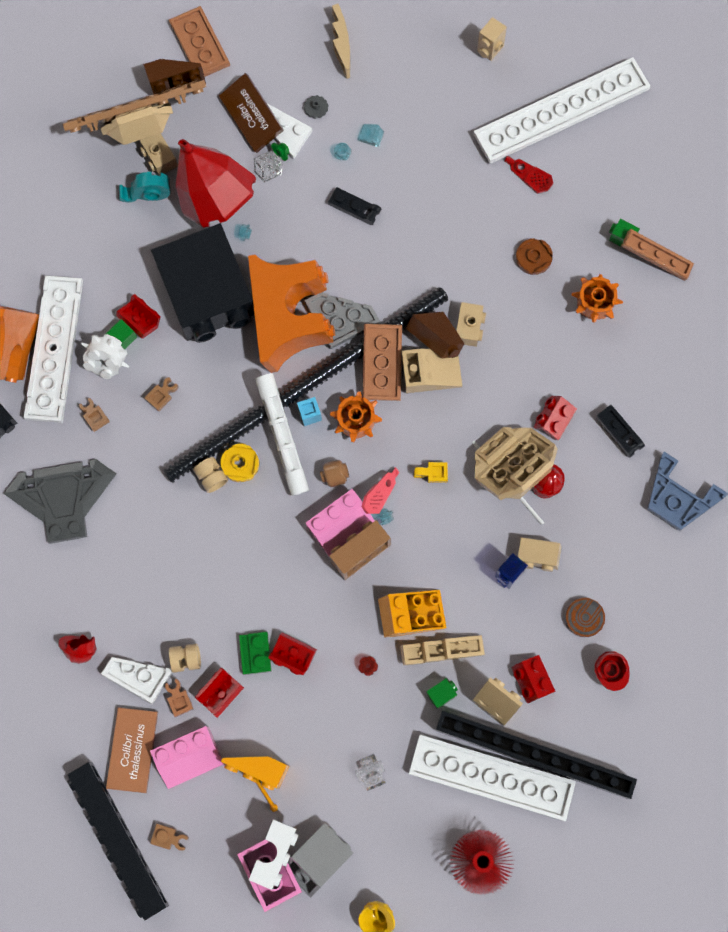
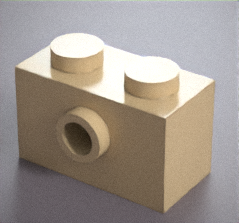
M492 17L479 32L477 52L483 58L492 61L504 47L507 27Z
M161 133L140 140L142 145L140 150L144 157L148 156L150 160L148 164L153 172L156 171L161 176V173L165 174L178 167L176 158Z
M461 302L457 333L465 343L464 345L477 347L478 341H482L483 330H480V325L485 323L486 312H483V305Z
M521 538L517 561L523 568L533 569L535 566L541 567L543 571L553 572V569L558 570L561 544Z

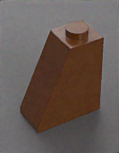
M444 312L413 314L406 327L411 334L442 359L458 357L465 344Z

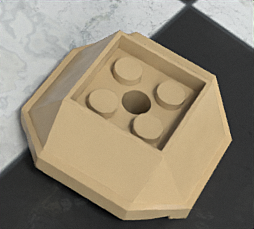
M170 102L159 106L158 103H154L116 115V118L112 121L105 122L104 119L100 123L103 135L107 134L121 144L126 145L163 133L169 115L173 114Z
M503 427L475 451V479L477 483L499 500L505 498L521 499L551 472L558 449L553 442L532 428L512 429L511 427Z

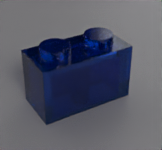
M512 553L495 574L496 582L501 587L510 589L525 572L528 565Z

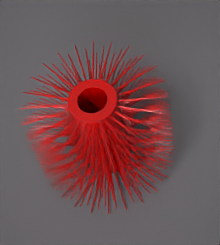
M478 830L477 834L475 831L469 832L470 834H466L468 836L465 837L463 835L465 840L461 837L457 841L460 845L454 844L460 849L453 847V849L460 853L451 851L463 857L450 856L466 859L456 861H467L466 863H469L466 864L468 866L451 872L462 870L453 875L456 876L462 873L454 880L461 878L457 883L462 882L460 886H464V889L468 888L472 891L471 893L475 891L476 894L479 893L481 895V892L483 894L484 890L486 895L487 890L490 892V889L494 893L493 891L498 889L501 883H506L504 880H508L503 875L512 877L502 871L512 872L499 867L514 868L497 865L506 863H495L498 861H494L497 860L494 858L511 852L498 855L510 848L502 850L507 845L500 846L506 841L501 842L503 838L498 839V836L496 838V835L492 834L493 831L489 833V831L485 832L483 830V834L482 831L480 833V830ZM480 856L486 862L483 868H480L477 864V859Z

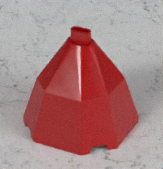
M184 139L179 140L178 145L181 149L175 186L183 215L203 228L208 227L209 222L218 220L220 223L226 222L253 197L252 184L256 182L255 175L230 156L215 148L190 144Z

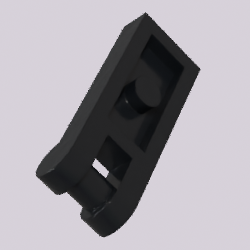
M336 187L328 201V205L369 225L374 224L376 215H379L382 210L380 206L371 204ZM366 210L370 211L369 214H364Z
M609 405L596 415L595 418L623 449L627 457L631 458L636 450H641L645 447L644 442L612 405ZM629 439L633 441V444L630 446L626 442Z

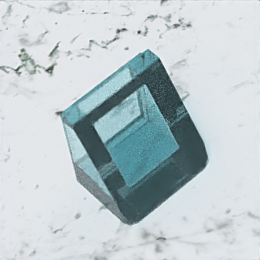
M364 124L358 141L378 147L384 131L378 124Z

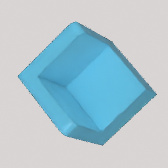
M315 397L297 402L304 426L322 421Z

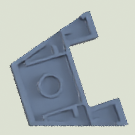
M664 451L660 458L647 510L681 531L724 499L728 493L713 484L703 499L694 495L669 478L670 473L679 461Z

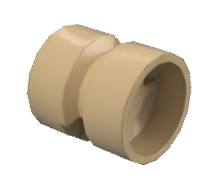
M214 457L203 460L193 469L198 479L203 480L202 485L207 493L220 489L228 482L224 472L219 470L220 466Z
M197 643L186 645L185 648L181 646L169 648L170 666L173 673L183 672L185 668L189 670L201 669L200 650Z

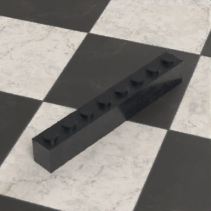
M87 762L67 774L69 777L67 782L72 791L75 790L79 796L77 801L82 809L85 808L88 813L86 818L92 827L95 826L98 832L96 837L101 845L104 844L107 849L106 856L111 863L114 862L117 868L115 873L118 879L124 881L127 887L125 889L127 896L130 900L133 899L137 905L135 907L137 915L147 920L169 907L165 896L93 762Z

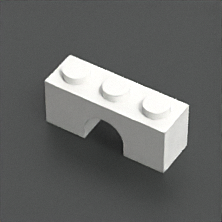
M276 820L272 821L265 840L272 842L276 846L277 856L269 863L257 860L249 881L271 890L274 886H279L283 876L279 874L282 865L287 866L291 856L288 854L290 845L295 846L299 836L296 834L297 829Z

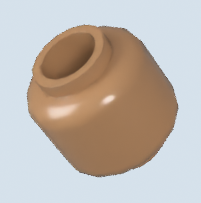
M341 460L325 463L323 471H320L322 482H327L329 487L345 484L347 478L350 477L346 463H342Z

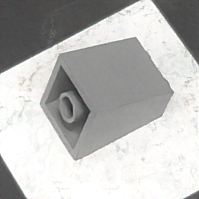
M324 823L289 859L288 864L298 885L311 898L347 861L353 852L349 844L342 841L337 836L336 831Z

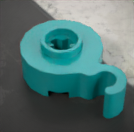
M143 172L136 175V179H133V182H131V187L119 185V199L126 203L134 202L137 199L157 201L170 196V178L161 173V176L152 175V172Z

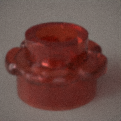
M371 656L363 657L359 661V671L366 676L373 675V672H376L378 669L375 658Z

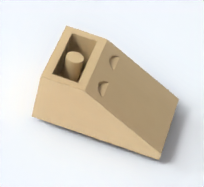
M431 349L402 351L406 393L462 387L459 356L442 359Z
M490 677L472 702L502 726H505L523 703L520 701L521 697L514 691L509 693L503 688L505 686L503 682L497 678L493 680Z

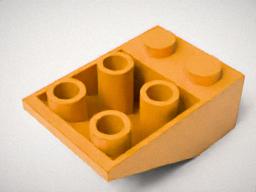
M440 590L388 594L378 599L384 638L447 628Z
M269 756L222 758L221 760L222 763H225L224 768L234 773H237L239 770L243 772L242 777L254 782L258 779L262 781L261 786L270 790H274V788L280 789L290 767Z

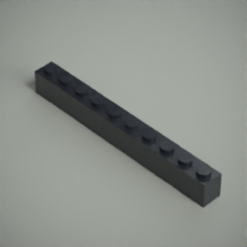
M443 710L441 712L435 730L437 732L625 799H632L637 782L636 778Z

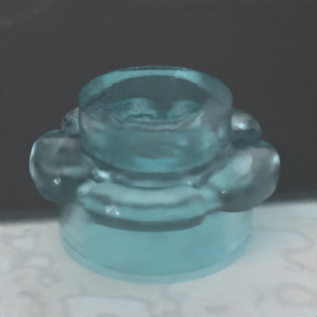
M346 143L337 144L334 148L335 158L347 160L349 155H351V148Z
M242 224L238 238L243 239V241H245V238L249 240L252 229L249 228L250 224Z
M388 509L381 510L380 514H377L376 520L380 525L390 523L394 520L393 511H388Z

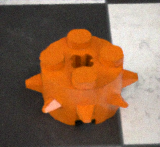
M602 274L591 278V280L581 278V290L572 293V296L577 298L578 308L576 313H581V315L592 319L593 323L606 317L613 319L612 310L614 305L623 304V301L618 299L617 296L619 284H611L610 280L603 278Z
M357 392L355 397L350 396L346 399L342 396L339 397L340 404L338 410L330 412V416L338 421V427L334 432L336 434L343 432L351 438V442H355L356 439L366 435L373 437L372 429L375 423L382 422V418L375 415L374 407L378 402L376 400L370 402L366 398H362L361 392ZM359 415V419H353V416Z

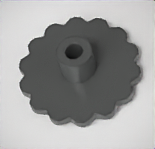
M311 96L304 103L305 113L314 119L321 118L328 112L329 105L322 96Z

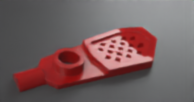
M510 156L506 157L504 162L511 166V171L535 193L547 192L554 184L552 175L521 159L514 160ZM518 166H523L524 169L520 170Z

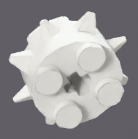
M105 334L103 337L93 335L90 344L81 343L86 348L83 355V366L87 371H92L104 379H111L112 376L119 374L121 366L129 368L124 362L128 354L127 350H124L121 346L122 342L108 334Z

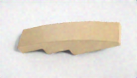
M338 3L332 6V14L335 20L332 23L336 38L332 40L333 50L348 79L350 78L351 66L349 35Z
M482 635L448 638L400 646L403 666L485 655Z

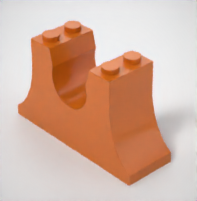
M255 254L249 255L248 260L260 363L269 372H278L283 363L294 354L310 347L334 343L335 328L322 313H308L302 316L295 315V308L302 298L309 295H317L327 290L326 283H329L327 272L323 271V267L319 266L316 260L291 265H277L265 262Z
M0 306V380L5 379V381L17 383V380H24L31 345L38 328L39 314Z

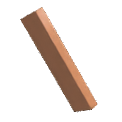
M632 229L628 230L621 246L684 281L688 279L694 265L693 262Z

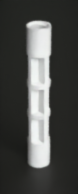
M270 373L257 377L255 381L265 407L291 496L307 492L309 487L297 454L296 445L292 438L274 375Z

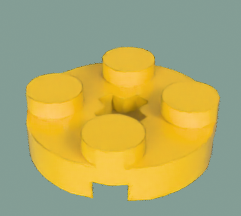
M235 444L222 454L221 468L226 477L234 482L250 481L258 472L259 458L250 446ZM242 458L245 465L238 468L235 461L238 462Z

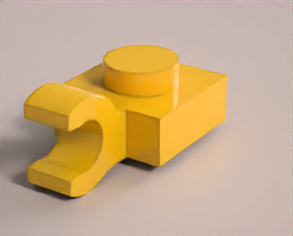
M428 462V468L415 467L414 478L428 477V483H447L448 462Z

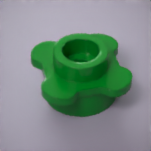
M272 143L273 158L275 160H288V146L285 143Z

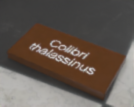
M244 73L219 95L254 152L258 153L284 131L248 74Z

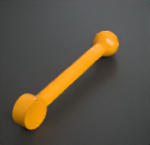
M256 779L255 783H257L270 804V810L276 812L278 806L272 802L264 787L261 786V782Z

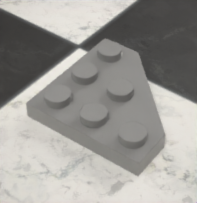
M323 292L305 300L310 313H322L326 319H329L330 324L334 326V343L328 344L331 349L364 333V324H380V320L372 306L367 304H358L352 300L329 296Z

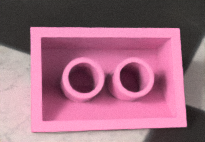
M353 489L306 522V527L328 556L332 554L331 550L336 546H343L347 543L346 539L350 535L360 533L366 523L369 521L373 523L375 521L371 514L365 513L362 508L363 502Z
M207 726L150 751L156 768L168 789L224 765L221 762L222 758L210 728Z
M263 840L237 854L248 878H250L257 860L269 863L276 858L277 848L272 842ZM288 863L286 867L282 865L279 874L283 876L279 886H274L272 890L250 881L264 912L302 892Z

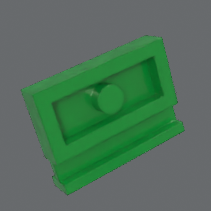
M268 632L239 635L243 675L272 672L271 660L268 658L270 655Z

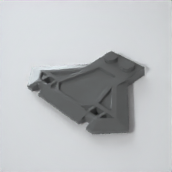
M97 459L90 460V466L83 467L82 462L33 470L34 476L27 477L26 472L19 473L4 492V495L45 523L48 543L53 544L88 537L85 516L117 473ZM91 474L92 477L85 478V475ZM35 484V488H29L28 485Z

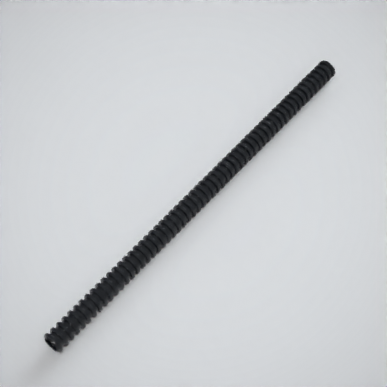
M438 287L437 291H432V294L429 293L427 295L428 297H423V300L414 303L413 307L409 306L408 310H404V313L400 312L399 316H394V319H390L389 323L385 322L384 324L402 325V330H405L413 314L432 312L434 308L439 307V304L443 305V302H447L448 296L441 287ZM363 338L360 339V342H355V345L352 344L351 348L347 347L346 351H341V354H337L336 358L332 357V360H328L327 364L323 363L321 368L317 367V370H313L312 374L308 373L307 377L304 376L302 380L299 379L297 381L298 383H293L292 387L289 386L287 390L284 389L283 393L279 392L283 409L284 407H289L288 404H293L294 400L298 401L299 397H304L303 394L307 395L309 390L313 391L314 387L317 388L319 384L322 385L323 381L326 382L328 378L337 375L338 371L341 372L343 368L346 369L347 365L351 366L352 362H357V359H361L363 355ZM264 404L262 407L258 406L259 409H254L253 413L249 412L248 416H243L244 419H239L237 423L234 422L233 426L230 425L228 429L225 428L224 432H219L218 436L214 435V438H210L209 442H204L203 446L199 445V448H195L194 452L190 451L188 456L184 455V458H180L179 462L175 461L174 465H169L168 469H163L170 482L174 483L175 479L179 480L181 475L185 476L184 473H189L190 469L193 470L203 460L211 455L212 457L215 456L214 453H219L221 449L224 450L225 446H230L229 444H233L236 439L239 440L240 436L244 437L245 433L248 434L249 430H254L255 426L259 427V424H263L264 420L268 421Z

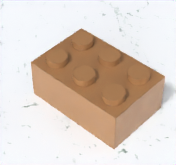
M377 520L373 523L369 521L362 527L363 530L360 533L350 535L346 539L347 543L343 546L338 545L331 550L330 561L344 580H347L391 546L390 536Z

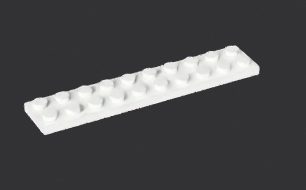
M632 57L475 130L473 135L491 164L648 91L650 84Z

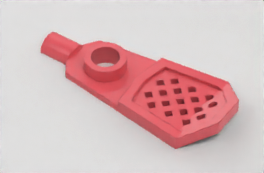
M396 467L391 473L387 472L364 496L362 508L366 514H380L396 484L395 478L399 474Z

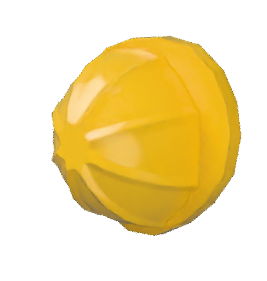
M373 901L368 902L364 906V909L359 914L358 924L363 932H392L395 928L393 911L388 904Z

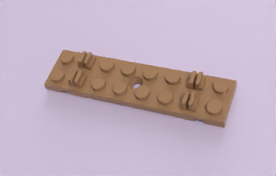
M202 78L106 110L96 111L79 118L64 121L63 127L65 131L69 130L70 133L81 130V126L87 125L92 132L94 127L95 130L99 129V120L105 119V122L112 121L116 118V115L154 103H158V106L169 103L168 99L173 97L178 101V104H182L180 95L183 103H185L186 93L192 92L195 95L204 92L203 88L206 87V84Z

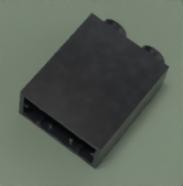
M221 223L151 250L187 341L195 339L197 343L206 342L216 336L217 329L230 325L232 329H238L252 321L250 316L255 315L253 300Z

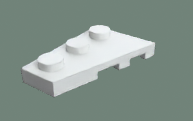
M268 104L284 129L275 139L279 143H285L289 148L290 156L295 159L312 133V128Z
M111 657L101 675L153 705L173 672L169 668L165 669L154 665H145Z

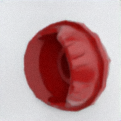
M553 464L551 472L532 488L534 494L540 498L547 499L560 493L565 481L562 469Z
M69 635L61 637L58 642V646L72 663L88 662L97 650L94 636L88 639L85 635L80 637Z
M615 651L605 652L597 658L594 664V671L600 683L611 691H619L625 688L630 677L629 665L625 657Z

